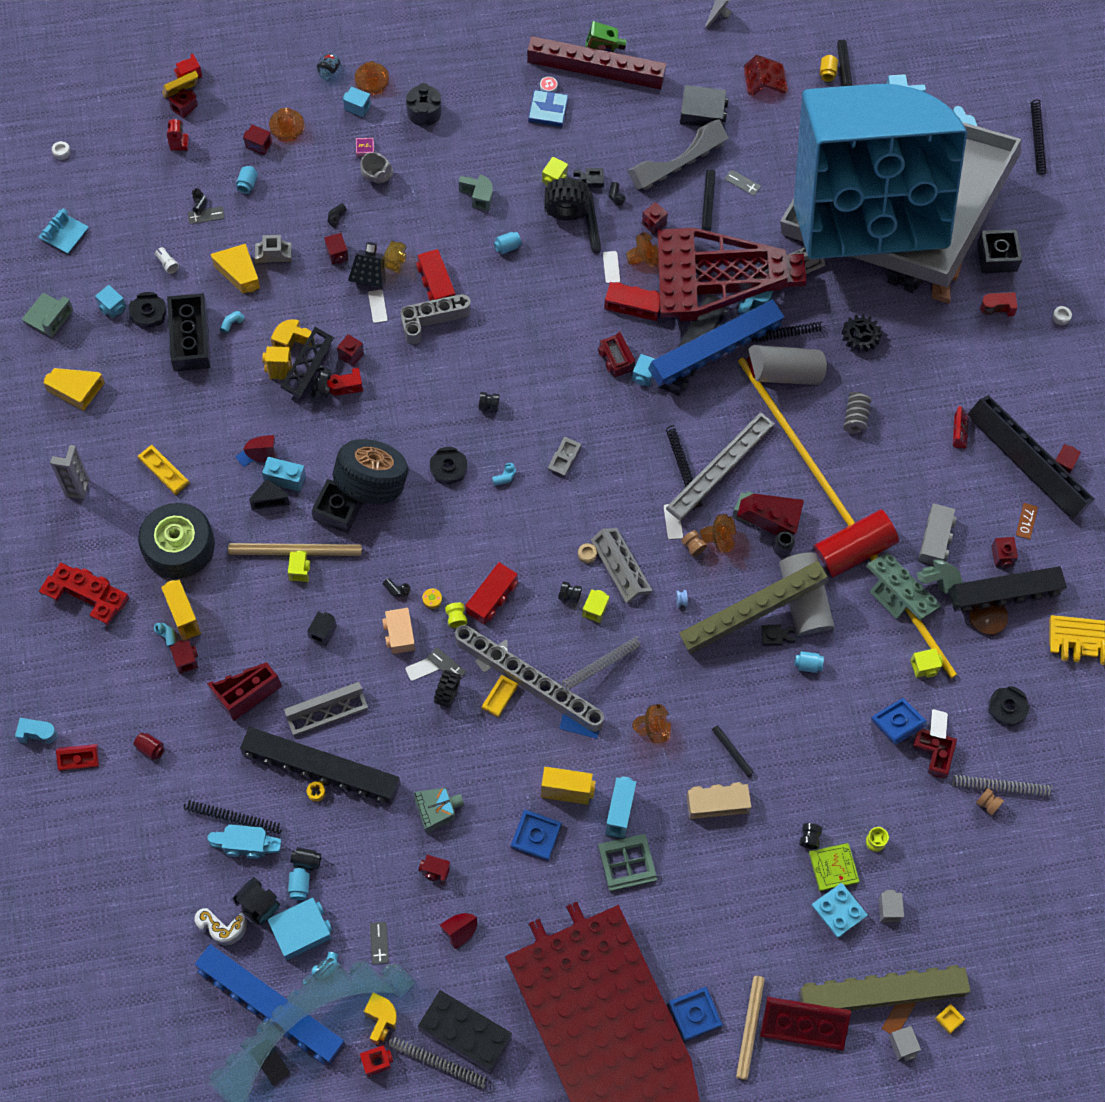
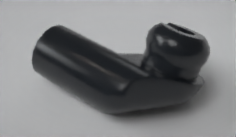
M612 182L609 198L615 205H623L626 197L618 193L620 184Z
M195 188L192 190V198L196 204L192 210L195 214H200L207 203V199L199 188Z
M343 203L328 212V223L331 226H337L339 215L347 211Z
M387 578L382 583L394 597H406L410 594L411 587L407 583L396 586L390 578Z

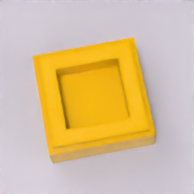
M950 1004L935 1020L950 1035L965 1018Z

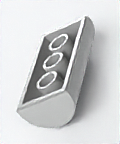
M753 345L748 349L756 381L820 385L824 380L827 364L825 355L821 350Z
M801 553L781 560L779 565L782 578L818 561L817 554ZM825 585L789 603L797 636L835 629Z

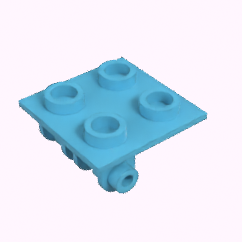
M63 208L58 210L56 216L51 219V222L42 230L38 238L68 254L89 227L68 216V211Z
M842 883L811 904L837 938L843 936L847 930L868 916Z

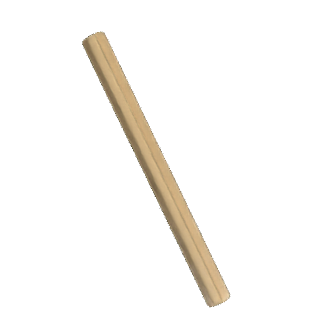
M230 543L228 545V553L230 555H290V552L305 551L307 555L361 556L362 546L360 544Z

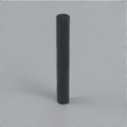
M718 725L712 729L714 734L746 776H751L754 773L720 727Z

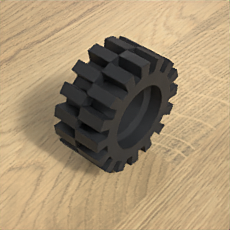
M444 670L435 691V704L447 708L451 707L460 684V674Z

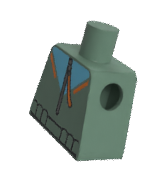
M446 788L414 793V799L426 834L455 819L454 808L464 806L461 794L449 797Z

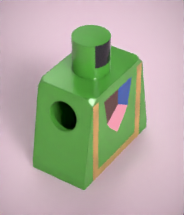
M592 21L585 47L614 53L615 48L625 50L626 39L618 38L617 28Z

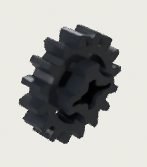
M862 314L861 318L855 315L854 320L848 318V322L844 323L841 332L843 335L842 341H847L846 347L851 345L852 351L857 348L859 353H861L862 349H865L866 352H869L870 348L874 350L876 345H879L882 336L880 332L881 326H876L878 321L872 322V317L869 316L866 319L864 314Z

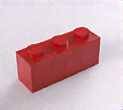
M435 249L418 254V262L415 264L418 273H422L423 287H427L429 291L427 292L428 300L432 301L455 296L454 288L439 250Z
M610 282L604 309L657 321L660 312V293L654 290H644L637 286H627L620 282Z
M498 562L465 605V613L483 625L488 620L491 621L496 615V609L505 604L509 592H513L519 584L518 574Z

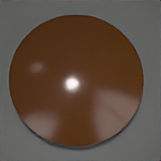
M997 604L991 605L990 608L984 610L973 608V611H970L969 622L972 627L981 633L992 636L1001 632L1008 623L1006 608L1004 606L997 607Z

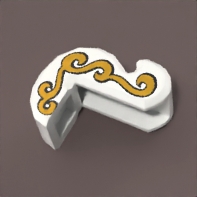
M208 908L200 909L194 917L199 930L205 933L206 929L209 928L213 940L222 946L232 945L240 940L247 929V921L243 913H240L228 927Z

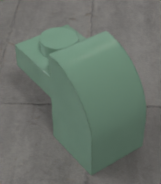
M481 174L478 180L472 177L460 176L459 192L472 195L473 208L489 211L493 201L491 181Z
M933 560L934 567H926L922 569L923 571L917 572V578L920 582L927 584L937 581L938 589L944 593H949L948 589L954 584L963 583L959 570L943 560Z

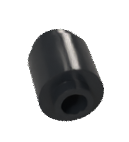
M781 532L776 536L773 549L777 555L785 557L791 554L795 543L793 535L789 532Z
M297 847L296 851H292L290 863H293L294 868L313 871L314 869H319L322 854L317 853V850Z

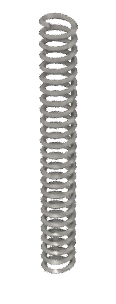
M639 637L632 638L623 646L621 645L614 649V651H611V653H608V655L606 654L599 658V660H596V662H593V664L563 680V689L566 691L563 685L564 682L566 687L571 690V687L574 688V685L577 686L586 678L589 679L590 676L592 677V675L605 669V667L607 668L608 665L610 666L617 660H620V658H623V656L625 657L626 654L628 655L638 647L640 648V642L636 639Z
M955 775L952 782V786H954L956 778V786L958 787L960 778V787H962L964 779V787H966L968 779V787L970 788V783L972 780V788H974L976 780V788L978 789L980 780V789H982V784L984 781L985 790L987 786V781L989 789L992 782V790H994V785L996 782V791H998L1000 782V791H1002L1004 783V792H1006L1008 783V792H1010L1012 784L1013 793L1015 789V784L1016 793H1018L1020 784L1021 794L1023 790V785L1024 794H1026L1028 785V794H1030L1031 786L1033 788L1032 795H1034L1036 786V795H1038L1040 787L1041 796L1043 793V787L1044 796H1046L1048 787L1049 797L1051 794V788L1053 787L1052 785H1033V783L1025 784V782L1017 783L1013 781L1006 782L1005 780L997 781V779L989 780V778L981 779L977 777L970 778L969 776L961 777V775Z
M397 1037L394 1038L392 1044V1039L389 1040V1048H396L401 1053L404 1051V1054L408 1053V1056L412 1055V1058L415 1057L416 1060H423L428 1065L431 1063V1066L435 1065V1068L439 1066V1070L442 1069L443 1072H450L455 1077L458 1075V1078L462 1077V1080L466 1078V1082L470 1080V1084H477L482 1089L486 1086L484 1085L485 1076L480 1082L482 1075H479L477 1079L478 1073H476L473 1078L474 1071L469 1076L470 1069L465 1075L466 1068L461 1073L462 1066H460L457 1072L458 1064L454 1068L455 1063H452L449 1069L451 1061L445 1067L447 1059L442 1064L443 1057L437 1064L439 1056L434 1061L435 1054H433L430 1060L431 1052L426 1058L428 1051H425L422 1057L424 1049L418 1055L420 1047L415 1052V1045L410 1052L412 1044L407 1049L408 1042L403 1048L404 1040L400 1047L401 1039L398 1040L396 1045Z

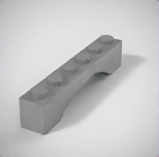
M720 119L715 120L698 129L692 144L676 159L669 162L644 161L627 171L636 189L643 188L646 190L652 187L653 182L656 180L660 182L666 179L668 173L680 171L682 165L692 164L699 155L703 157L709 154L711 148L717 149L723 146V141L729 138Z

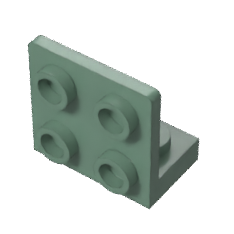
M42 293L22 320L24 323L52 338L74 310L70 299L63 296L58 301Z

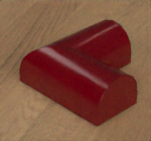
M919 730L916 732L913 748L932 753L928 773L938 778L948 777L957 739L949 736L943 739L930 735L929 730Z

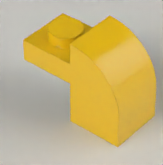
M286 320L280 323L274 330L270 338L272 347H289L291 351L295 342L305 345L312 332L307 328H301L299 320Z
M372 993L364 1014L377 1021L370 1036V1041L379 1045L380 1041H385L389 1029H387V1026L396 1029L397 1015L393 1004L388 999Z

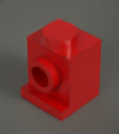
M194 54L190 55L191 58L176 63V68L173 70L177 79L194 71L197 72L198 79L203 77L201 67Z
M384 1045L360 1053L367 1078L391 1069L390 1063L393 1062L390 1050L386 1051ZM375 1059H381L382 1063L380 1065H375Z

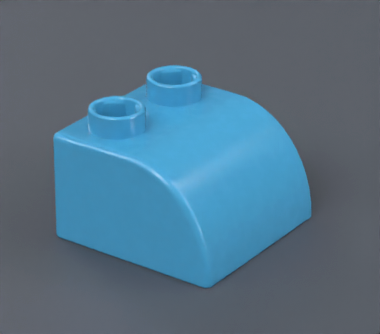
M867 84L804 90L801 100L794 209L807 256L810 259L948 248L952 240L967 139V130L956 113L945 103L928 93L896 84Z

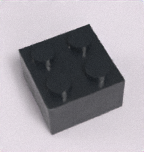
M1017 229L981 231L977 246L982 273L1018 272L1022 256Z
M327 479L311 510L313 520L349 533L363 502L348 497L339 490L333 480Z

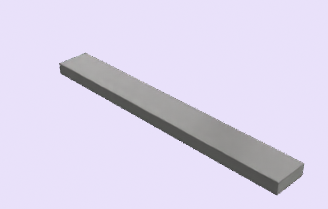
M760 412L666 507V510L681 521L774 427L775 423Z

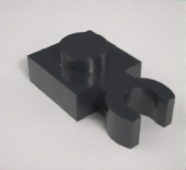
M586 168V173L580 170L573 171V177H579L578 180L586 183L588 187H604L603 168Z
M762 625V646H782L783 641L795 643L796 637L788 636L789 633L795 632V628L788 627L782 630L781 625Z

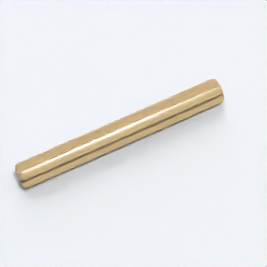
M754 976L736 1074V1077L741 1080H747L765 981L764 977Z

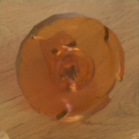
M374 61L365 62L356 70V87L370 95L383 92L387 84H389L387 69L381 64L374 63Z
M280 108L271 116L269 121L271 134L280 141H294L297 139V136L302 135L304 132L303 117L299 112L290 108Z
M647 232L638 234L636 236L637 247L626 253L629 264H638L645 261L650 267L659 265L658 247L656 244L652 245L650 240L653 238Z
M728 514L716 516L713 526H707L700 530L701 539L705 543L714 542L719 552H731L736 542L732 541L733 535L736 534L735 523L731 516L727 517Z
M662 704L650 705L645 715L639 716L633 721V730L640 736H648L654 744L668 741L671 733V723H667L666 715H669L668 711ZM645 722V727L639 730L640 724Z

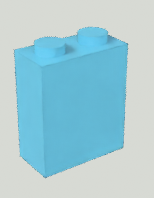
M629 777L616 778L605 835L625 838L636 787V781Z
M313 897L268 919L286 961L332 939L330 932L333 931L328 920H323L321 916L324 913L320 902L315 903Z

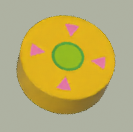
M428 589L423 593V604L427 608L435 609L441 605L442 595L437 589Z

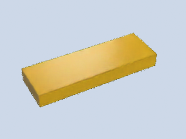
M150 445L137 456L174 495H177L190 484L189 480L153 445Z

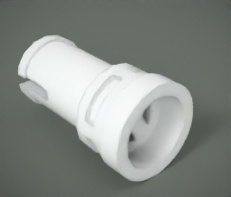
M159 248L162 255L156 250L155 256L161 261L165 271L168 274L175 273L179 269L177 261L170 257L165 248Z

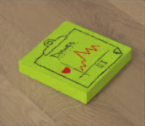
M849 843L809 851L819 892L834 889L841 883L844 886L859 883Z

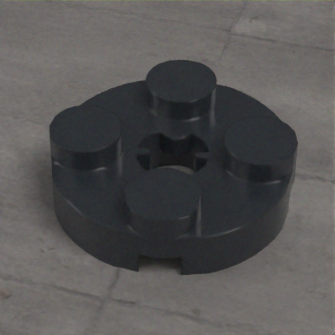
M143 292L138 294L134 301L130 302L129 314L136 326L153 327L163 323V319L166 316V305L164 300L158 297L156 293ZM145 307H150L151 311L145 312L143 309L146 310Z
M319 365L316 372H319V375L317 377L314 376L311 397H314L311 401L315 403H321L324 398H327L329 388L326 387L327 380H330L332 373L331 369Z
M454 447L440 448L430 459V472L438 483L452 484L463 480L467 472L466 456ZM446 462L454 464L450 469L444 467Z
M1001 687L992 694L989 700L988 712L1000 724L1013 727L1021 723L1029 712L1027 697L1023 691L1016 687ZM1004 702H1006L1007 704L1008 702H1011L1012 708L1014 709H1006Z

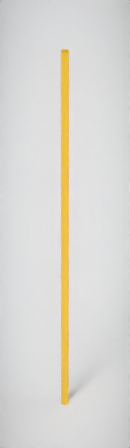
M744 357L740 358L738 363L846 524L850 526L855 523L761 382L753 378ZM875 555V556L871 557V558H870L871 561H873V560H875L876 558H878V556ZM907 608L905 610L926 643L931 649L936 648L937 653L942 656V666L949 677L952 679L957 676V673L922 621Z

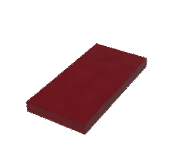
M767 997L760 1037L844 1051L851 1010Z

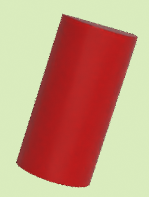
M880 509L814 544L813 547L833 578L899 543V537L887 514Z

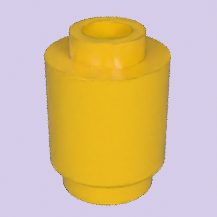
M826 55L821 58L820 76L825 82H831L837 76L838 59L833 55Z

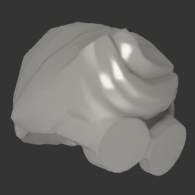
M370 152L362 157L360 171L366 181L381 184L392 177L393 168L383 155Z

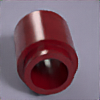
M141 732L134 740L133 745L136 747V750L151 760L160 758L164 753V743L148 733Z

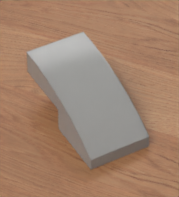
M564 437L548 469L566 476L582 445Z

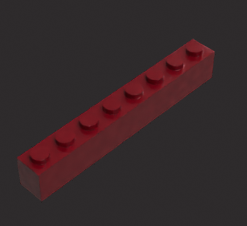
M531 36L527 50V63L660 90L665 78L666 63L533 36Z

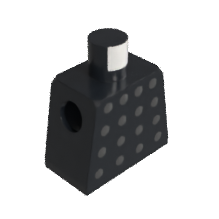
M367 242L366 250L358 251L348 281L380 288L386 283L385 255L376 253V243Z

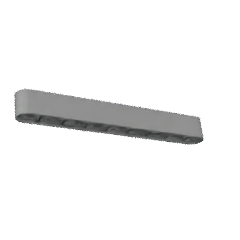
M462 625L456 629V644L461 649L503 676L518 683L519 686L586 729L597 732L602 728L604 715L601 710L568 689L565 691L562 685L469 626ZM463 634L469 636L467 639L459 638ZM477 645L485 646L482 650H478L475 647ZM494 655L501 656L499 660H494L491 657ZM511 665H515L517 669L511 671L508 669V667ZM532 676L534 679L531 681H527L524 679V677ZM542 686H548L550 690L542 691L540 688ZM563 696L567 700L564 702H560L557 700V698ZM575 707H581L583 711L577 713L573 709ZM596 717L600 721L598 723H592L590 719Z

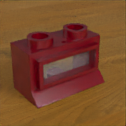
M621 331L614 336L600 340L598 347L599 355L601 358L604 357L606 369L609 373H612L614 378L634 371L635 359Z

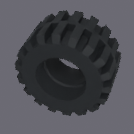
M575 178L552 180L545 187V212L559 220H576L584 217L589 211L590 190L588 185Z

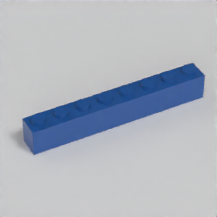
M772 299L651 361L648 370L659 387L664 384L670 385L676 378L680 376L683 378L690 374L691 370L695 368L697 370L701 369L707 362L718 360L722 354H730L738 346L749 344L752 341L751 339L755 337L759 339L767 331L778 329L781 326L784 315Z
M209 944L196 961L197 973L206 980L208 977L215 981L213 985L222 992L226 989L231 993L230 997L237 1003L244 1002L248 1005L246 1009L255 1016L259 1013L264 1017L263 1021L272 1028L277 1026L281 1029L279 1032L288 1040L291 1038L295 1039L300 1049L305 1052L310 1050L315 1054L313 1058L324 1065L326 1062L331 1065L345 1046L343 1039L213 945Z

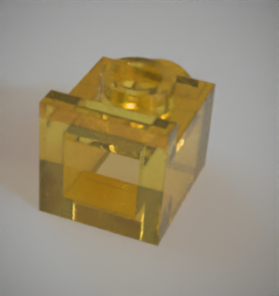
M395 241L390 242L384 253L385 268L400 273L401 263L403 264L407 257V253H405L407 247L405 244Z

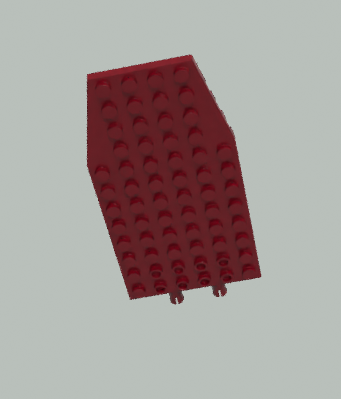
M578 901L574 902L573 905L569 904L566 906V909L574 924L553 935L546 934L540 918L536 919L535 923L534 921L530 922L528 925L536 939L535 943L506 955L505 959L569 1101L700 1102L690 1055L619 904L588 919L584 918Z

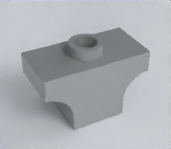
M263 235V241L255 244L256 263L292 262V244L282 240L281 235Z

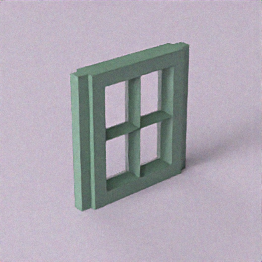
M645 834L598 844L609 892L657 881ZM641 846L644 857L629 860L626 849ZM623 851L625 861L610 864L608 853ZM645 861L647 872L632 874L630 864ZM626 865L629 876L614 879L611 868Z

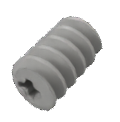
M860 392L849 393L843 427L845 431L857 434L861 430L867 429V422L869 420L867 416L870 414L871 397Z

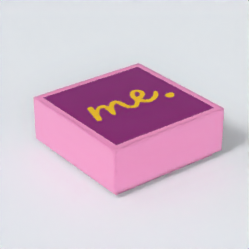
M356 138V157L374 152L373 138Z

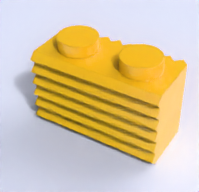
M267 346L266 353L263 352L262 362L265 364L264 371L268 373L269 379H285L293 366L289 347Z

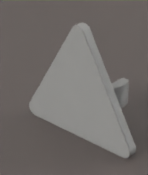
M715 0L705 25L706 28L712 24L719 14L729 18L732 11L725 8L730 0Z

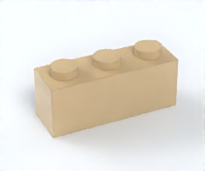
M740 782L732 783L730 786L725 787L720 784L705 789L700 786L693 787L691 790H688L686 796L689 819L747 814L751 810L748 784L742 785Z

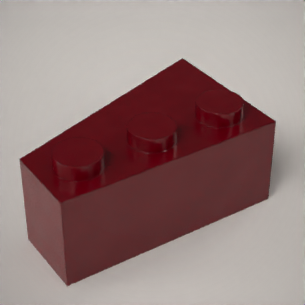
M753 493L741 499L737 517L776 536L781 532H789L794 535L797 533L804 500Z
M267 662L243 670V673L238 675H229L218 682L213 683L211 681L207 683L212 695L233 721L282 687L278 675Z

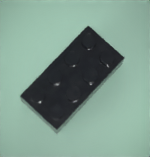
M204 293L167 296L170 356L174 372L211 368L207 302Z
M439 990L418 1025L419 1032L490 1075L512 1039V1032Z

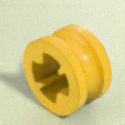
M320 782L310 783L307 787L308 798L313 802L321 801L325 796L324 786ZM313 788H315V790L316 788H320V794L318 796L317 794L313 796Z

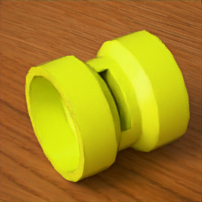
M452 603L445 607L446 615L449 616L447 621L450 628H458L467 624L463 603Z
M882 827L871 829L865 841L868 849L873 852L883 850L889 839L888 832Z

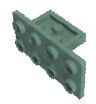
M885 553L867 564L870 571L879 579L870 590V593L896 619L907 608L919 620H922L941 607L936 598L930 595L923 588V585L917 582L910 575L909 571L904 569L896 561L895 557L889 553Z

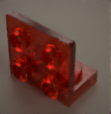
M755 55L744 65L749 95L754 96L763 87L784 94L788 91L782 63Z

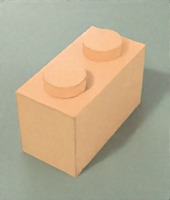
M409 609L385 611L386 618L382 619L384 630H388L389 636L385 637L387 648H391L392 654L415 651Z

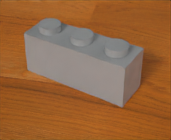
M932 504L918 561L934 565L933 560L947 561L949 550L946 548L947 544H951L953 533H950L951 527L954 528L957 519L954 516L955 509Z

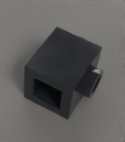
M318 611L307 630L308 637L326 646L337 627L334 616L327 612L323 614Z

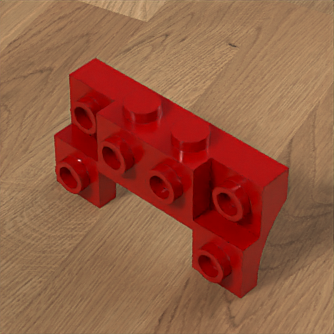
M61 562L53 575H48L39 590L41 595L44 594L56 602L66 590L67 594L94 606L89 615L90 618L97 619L107 626L129 600L128 594L112 587L108 579L102 576L98 578L85 568L81 570L75 567L74 569Z

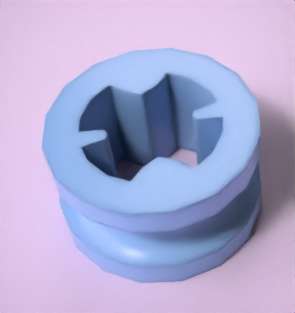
M683 590V592L676 591L677 608H680L681 605L684 607L688 606L686 590Z

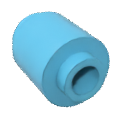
M246 166L241 168L236 181V188L241 193L248 194L253 190L258 177V172L254 167Z
M509 232L496 237V242H494L495 250L501 254L518 249V246L522 245L518 232Z
M800 651V654L795 656L794 666L798 667V671L822 672L824 656H819L818 653Z
M296 868L293 872L289 873L288 893L290 894V899L305 900L306 895L309 894L310 874L305 869Z

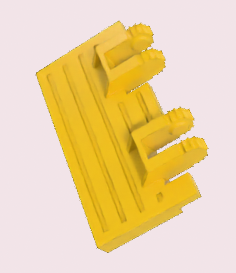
M1051 615L1049 618L1050 653H1059V647H1061L1062 661H1067L1069 657L1068 648H1073L1074 662H1079L1080 653L1081 656L1098 657V651H1100V663L1105 665V621Z

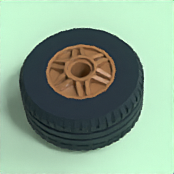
M356 439L346 443L339 449L332 475L336 486L348 497L359 502L379 505L390 503L402 494L409 468L403 455L390 445L375 440Z

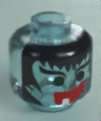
M333 53L324 54L316 66L319 76L325 80L335 79L342 66L340 58Z

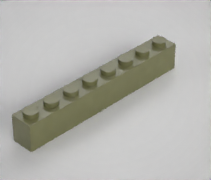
M816 561L681 631L679 635L689 654H692L828 583V577L819 561Z
M952 965L946 967V970L929 968L926 969V972L918 973V970H911L905 972V975H898L895 972L888 973L885 977L877 978V975L866 976L864 980H857V978L853 977L847 978L844 982L836 983V980L825 981L823 985H816L814 982L806 983L800 988L799 997L800 1002L846 1010H860L965 997L970 993L966 967L959 968V965Z

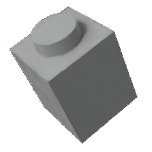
M886 890L884 893H881L878 898L880 922H901L904 918L902 893H896L895 890Z
M912 1026L892 1032L888 1036L898 1060L904 1059L907 1062L917 1058L916 1054L921 1051Z

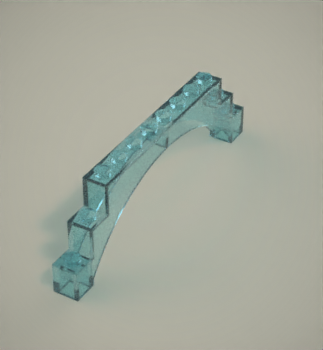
M324 959L317 966L319 970L314 975L309 974L302 981L303 986L298 991L296 989L292 991L287 997L288 1001L283 1006L279 1005L272 1012L273 1017L268 1022L263 1021L257 1027V1033L252 1038L250 1036L246 1038L240 1045L242 1048L236 1054L233 1052L225 1060L226 1065L221 1070L219 1068L210 1075L209 1078L211 1080L208 1084L225 1102H248L254 1080L266 1057L281 1037L302 1018L330 1002L348 996L383 992L394 993L397 997H402L415 981L396 963L387 965L381 972L383 975L380 976L366 961H357L349 969L351 972L348 974L335 959Z

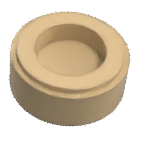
M589 543L581 545L578 549L579 560L586 564L594 562L597 558L596 547Z

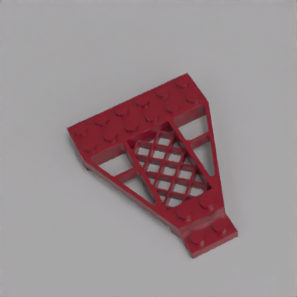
M697 228L658 230L661 318L679 317L680 321L698 320V316L766 291L806 286L804 254H786L785 249ZM698 237L719 242L720 250L696 252L694 249V238ZM723 244H728L744 249L724 250ZM758 262L763 265L760 269L754 266ZM741 263L745 267L743 269H739L736 266ZM722 264L727 267L723 271L718 268ZM704 265L709 268L705 272L700 269ZM752 270L755 273L750 276L746 272ZM713 271L718 274L715 278L710 276ZM730 271H734L735 273H737L733 277L728 275ZM723 293V299L701 307L697 306V295ZM726 293H737L726 297Z

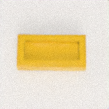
M501 675L481 709L499 718L518 688V683Z

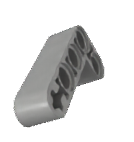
M463 294L403 307L401 309V324L406 341L412 345L418 344L422 339L421 327L469 316L471 312L470 298Z

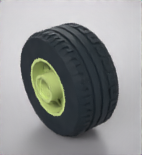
M177 502L162 505L154 509L153 512H150L140 526L138 543L141 553L150 569L154 570L158 575L171 579L186 578L201 571L212 558L215 539L211 525L205 514L190 504Z

